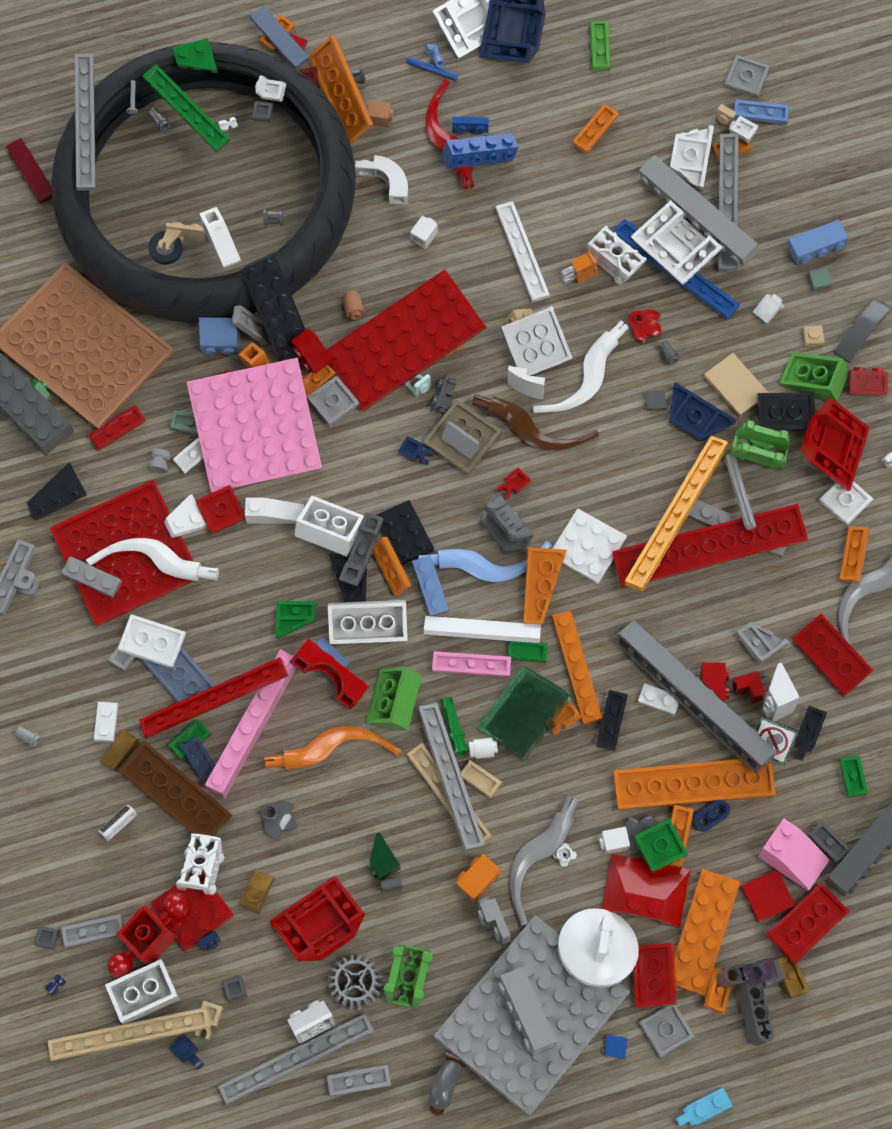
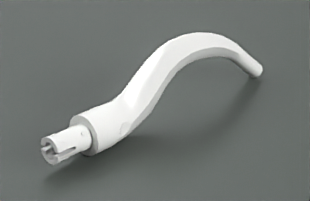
M619 321L610 332L605 331L591 346L584 359L583 384L573 396L558 404L533 406V413L559 412L572 409L592 398L602 384L607 356L619 344L617 340L629 329L623 321Z
M134 538L117 542L86 559L87 563L91 566L111 553L139 551L149 556L159 570L177 578L192 581L205 578L217 581L219 576V568L202 567L200 562L182 560L165 544L148 538Z

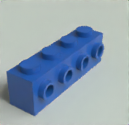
M506 133L447 140L441 155L447 169L513 161L519 146L514 134Z

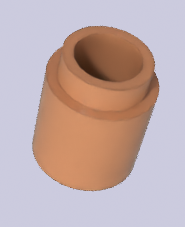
M356 291L346 292L342 299L346 316L352 320H357L364 314L360 295Z

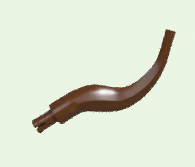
M474 394L471 405L486 409L488 414L506 420L525 443L539 449H567L599 436L598 431L593 430L573 439L552 438L541 433L530 415L514 403L495 396L489 399Z

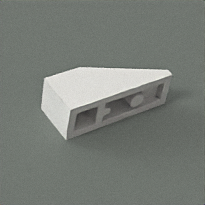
M246 498L245 518L247 524H296L304 509V504L269 498Z

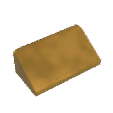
M123 730L100 762L116 772L139 742L138 738Z

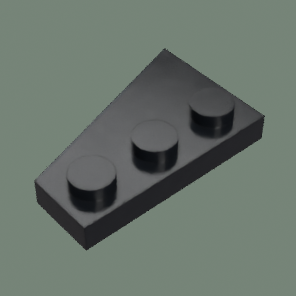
M69 462L27 502V505L37 521L87 496Z

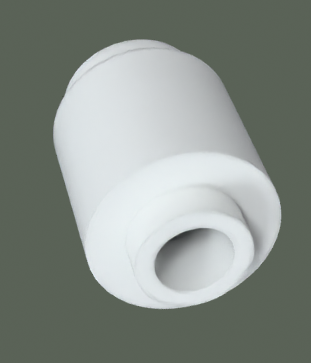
M492 737L474 739V742H469L471 758L494 757V753H498L497 741H493Z

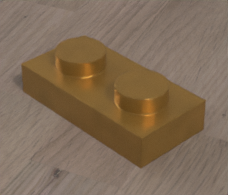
M785 956L776 959L785 976L782 983L789 999L808 993L810 990L798 963L793 965Z

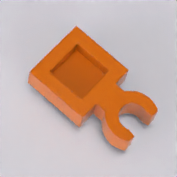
M568 701L554 712L557 717L549 719L545 724L548 728L555 725L551 731L554 735H557L561 731V727L565 726L568 729L581 719L582 716L573 704Z

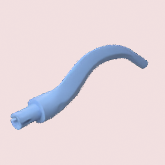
M546 541L540 548H551L552 545ZM447 549L438 550V554H431L434 566L439 565V569L459 568L481 580L489 582L510 580L527 572V560L516 565L502 567L492 564L483 556L471 550ZM419 555V559L429 555Z

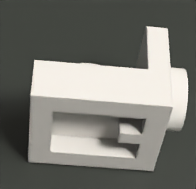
M739 116L736 121H732L728 130L730 134L738 133L740 139L749 143L757 132L758 126Z

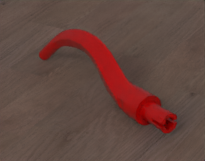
M447 79L443 80L432 97L426 113L428 137L441 151H443L447 140L459 139L443 130L438 121V103L450 84ZM473 166L455 168L456 174L461 176L463 188L468 190L467 182H469L470 189L475 186L471 175Z

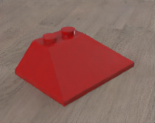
M829 398L810 418L800 450L810 464L845 490L851 491L870 427L835 400Z
M612 854L601 909L608 910L619 916L623 913L660 921V925L680 929L690 869L667 865L652 873L646 860Z
M334 876L269 922L297 961H322L355 938L365 913L339 879Z

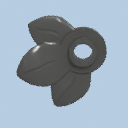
M280 801L276 804H266L261 808L260 817L265 822L264 829L270 837L278 839L281 830L291 831L296 828L295 819L290 815L294 809L292 803ZM268 811L274 812L272 817L266 815Z
M653 816L645 817L640 822L632 817L628 819L626 830L630 838V847L634 852L642 853L636 844L634 835L656 826Z

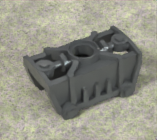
M501 493L495 494L487 503L479 524L482 528L488 530L500 545V551L504 555L522 551L528 547L533 533L527 529V524L521 521L518 513L512 510L509 502L502 498Z

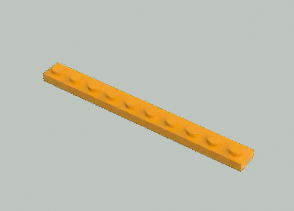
M714 436L709 438L627 576L625 585L643 592L727 450V441Z

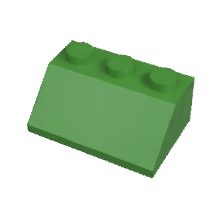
M407 667L380 668L366 724L394 731L408 730L422 675Z

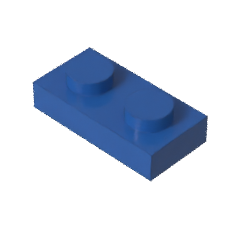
M452 117V132L488 133L489 117Z

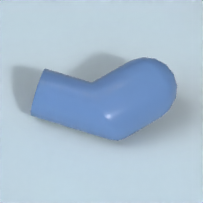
M433 43L427 44L425 52L430 54L437 67H442L444 60L440 55L437 45Z

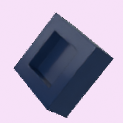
M216 931L198 942L203 951H211L219 946L218 943L221 940Z

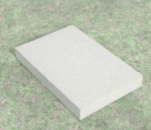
M131 614L118 651L173 669L186 632Z

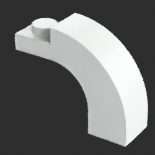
M374 155V162L369 160L356 161V176L383 179L390 187L389 203L408 205L407 179L403 170L395 162Z

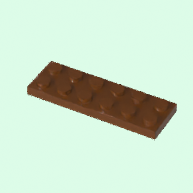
M145 740L118 768L122 775L192 834L215 836L232 817L228 810Z

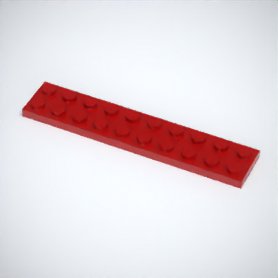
M798 503L753 515L756 527L751 530H747L743 519L739 518L677 534L649 582L807 542L809 539ZM648 542L612 551L622 589L629 587L625 585V580Z

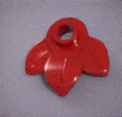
M653 309L630 313L628 323L633 328V335L637 340L644 343L647 335H661V326L657 322L661 316L660 313ZM635 317H638L640 322L636 321Z

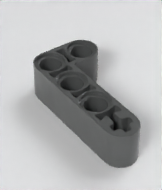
M753 963L730 966L719 971L716 978L717 983L721 987H737L750 1042L755 1046L770 1042L774 1037V1030L758 967ZM727 974L730 975L731 981L728 979Z

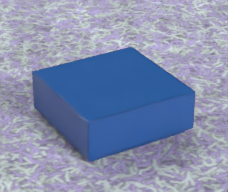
M607 1035L605 1056L625 1059L628 1038Z

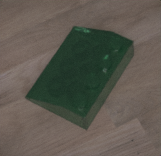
M523 666L477 728L525 762L552 726L555 719L571 700V696L552 681Z

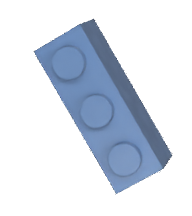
M838 219L789 238L787 249L796 265L800 263L806 264L813 258H821L831 251L842 250L847 244L848 236Z

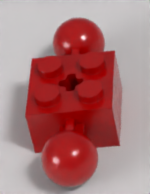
M172 893L168 895L163 903L164 911L160 915L144 904L116 933L129 948L124 953H115L108 959L107 969L111 976L121 978L130 974L133 969V960L136 957L148 965L154 963L174 942L178 935L167 924L172 918H182L188 912L189 902L183 894Z

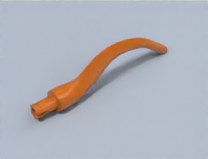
M342 726L334 727L321 733L304 748L285 750L284 755L264 756L266 769L285 766L286 770L322 762L338 745L349 740H366L378 743L397 757L400 756L402 750L372 731L358 727Z

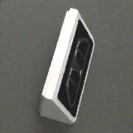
M126 805L99 829V833L109 841L137 816L135 810L131 806Z

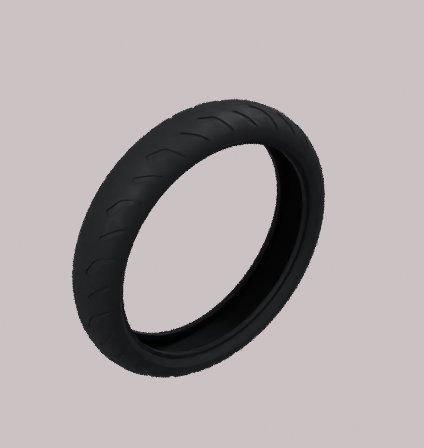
M209 42L217 73L204 69L200 71L193 68L178 67L172 47L183 45L179 44L161 48L135 58L119 67L94 87L95 163L111 135L127 118L133 115L127 113V109L130 108L131 80L136 81L135 109L139 110L162 98L143 79V75L156 64L182 91L208 88L227 89L243 92L262 99L256 94L255 90L259 76H264L267 80L284 82L286 88L282 102L262 100L273 103L275 107L287 114L308 137L320 163V180L315 201L307 218L295 235L282 248L276 251L275 255L292 295L304 287L325 266L338 247L352 212L356 183L355 162L349 137L337 111L325 94L303 73L284 61L253 48L236 44ZM74 111L60 138L54 158L52 200L57 225L69 252L87 276L117 301L156 318L185 323H199V317L232 318L234 306L239 305L252 314L258 313L241 271L209 278L171 276L135 263L112 246L103 236L91 216L90 190L77 191L76 120Z

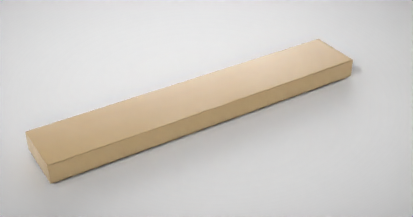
M421 743L408 752L406 756L452 816L433 756L424 744ZM475 814L485 843L492 838V835Z

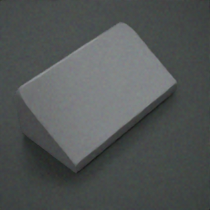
M451 421L447 423L442 439L471 459L479 450V441Z

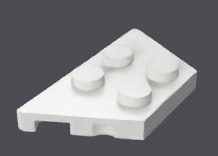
M712 125L708 126V129L700 131L695 129L689 133H680L675 136L670 169L699 190H703L714 129Z

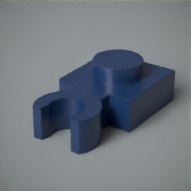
M409 436L405 438L398 450L399 455L413 462L419 458L424 465L429 464V460L424 458L426 455L434 456L432 450H423L424 444Z

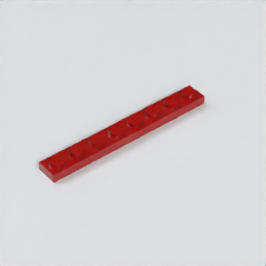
M279 657L139 719L143 735L146 738H150L288 677L283 659Z

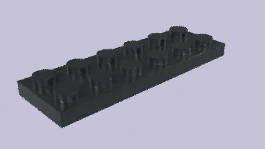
M271 253L240 267V271L278 362L298 358L293 351L295 347L291 341L306 329L275 253Z

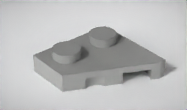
M750 622L735 634L759 664L789 644V641L785 638L782 640L774 636L773 632L762 629L753 622Z

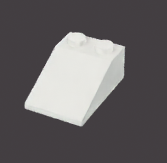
M319 1000L309 1004L308 1009L303 1012L298 1010L292 1013L290 1019L287 1020L299 1045L335 1026L333 1016L325 1002H319Z

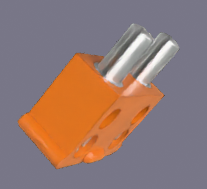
M591 251L571 260V267L562 271L565 284L575 279L579 284L598 275L597 262Z

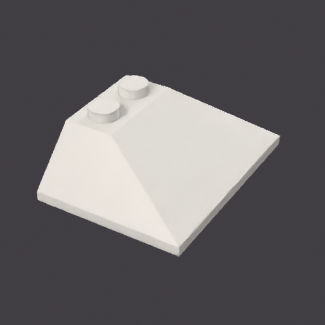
M449 0L432 11L457 58L481 46L490 0Z
M671 200L631 236L641 248L682 285L723 249L710 235L705 238L684 219L683 211Z

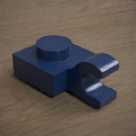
M185 1034L169 1048L184 1064L189 1060L198 1070L204 1065L195 1055L199 1049Z

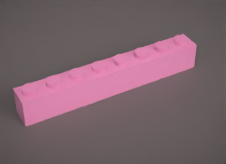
M281 649L275 659L279 657L283 659L288 677L257 690L205 784L208 791L223 799L226 798L297 669L290 663L293 655Z

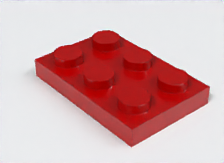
M663 943L638 946V959L634 966L635 1007L647 1008L677 1005L674 944Z

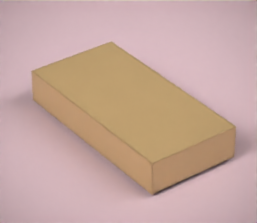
M471 760L461 771L463 781L489 799L494 796L502 784L500 780Z

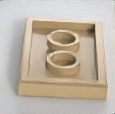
M734 353L704 374L706 380L739 417L757 405L758 393H769Z

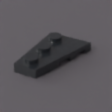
M329 553L344 603L366 602L367 568L358 586L339 581L350 554L344 556L339 553Z

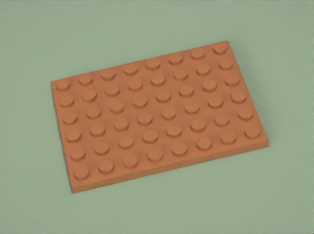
M66 262L0 328V351L37 381L42 380L47 385L49 391L96 429L106 424L174 353V349Z

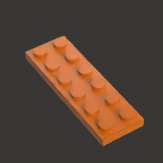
M331 35L309 55V61L322 92L337 111L349 137L350 144H352L371 128L373 123L337 38Z
M702 869L674 956L677 988L705 997L741 881Z

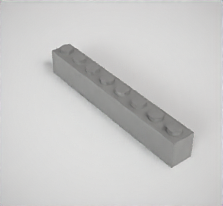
M654 155L639 169L640 179L645 185L653 187V191L659 197L663 196L667 203L671 200L683 211L684 219L688 218L691 220V224L697 230L701 229L706 238L710 235L723 247L721 251L729 253L731 255L730 258L736 264L740 263L745 267L760 252L759 245L658 157Z

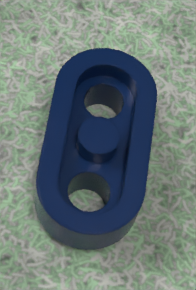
M716 800L699 811L693 821L695 828L701 832H706L724 821L730 813L729 804L724 800ZM718 808L722 809V810H723V813H722V814H718V813L716 812V809H718ZM701 819L706 820V821H707V824H706V825H702V824L700 823V820H701Z

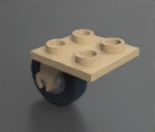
M180 222L166 223V231H160L152 236L148 248L154 261L162 265H170L181 257L183 251L182 241L208 244V238L204 228L200 225L191 224V226Z

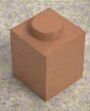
M369 100L367 111L373 125L389 127V122L393 121L394 117L391 103Z

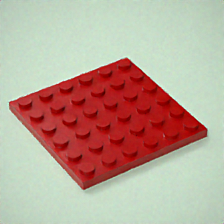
M154 480L50 527L66 563L71 556L88 564L86 559L106 547L134 538H148L160 541L182 560L194 562L182 536L172 538L164 523L170 512ZM139 551L111 553L91 565L121 579L122 583L113 598L75 581L96 627L194 582L165 574L159 570L149 556Z

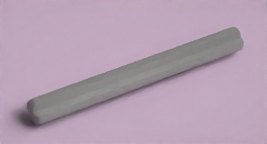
M730 454L726 455L724 459L744 525L747 530L754 529L756 524L735 456H730Z

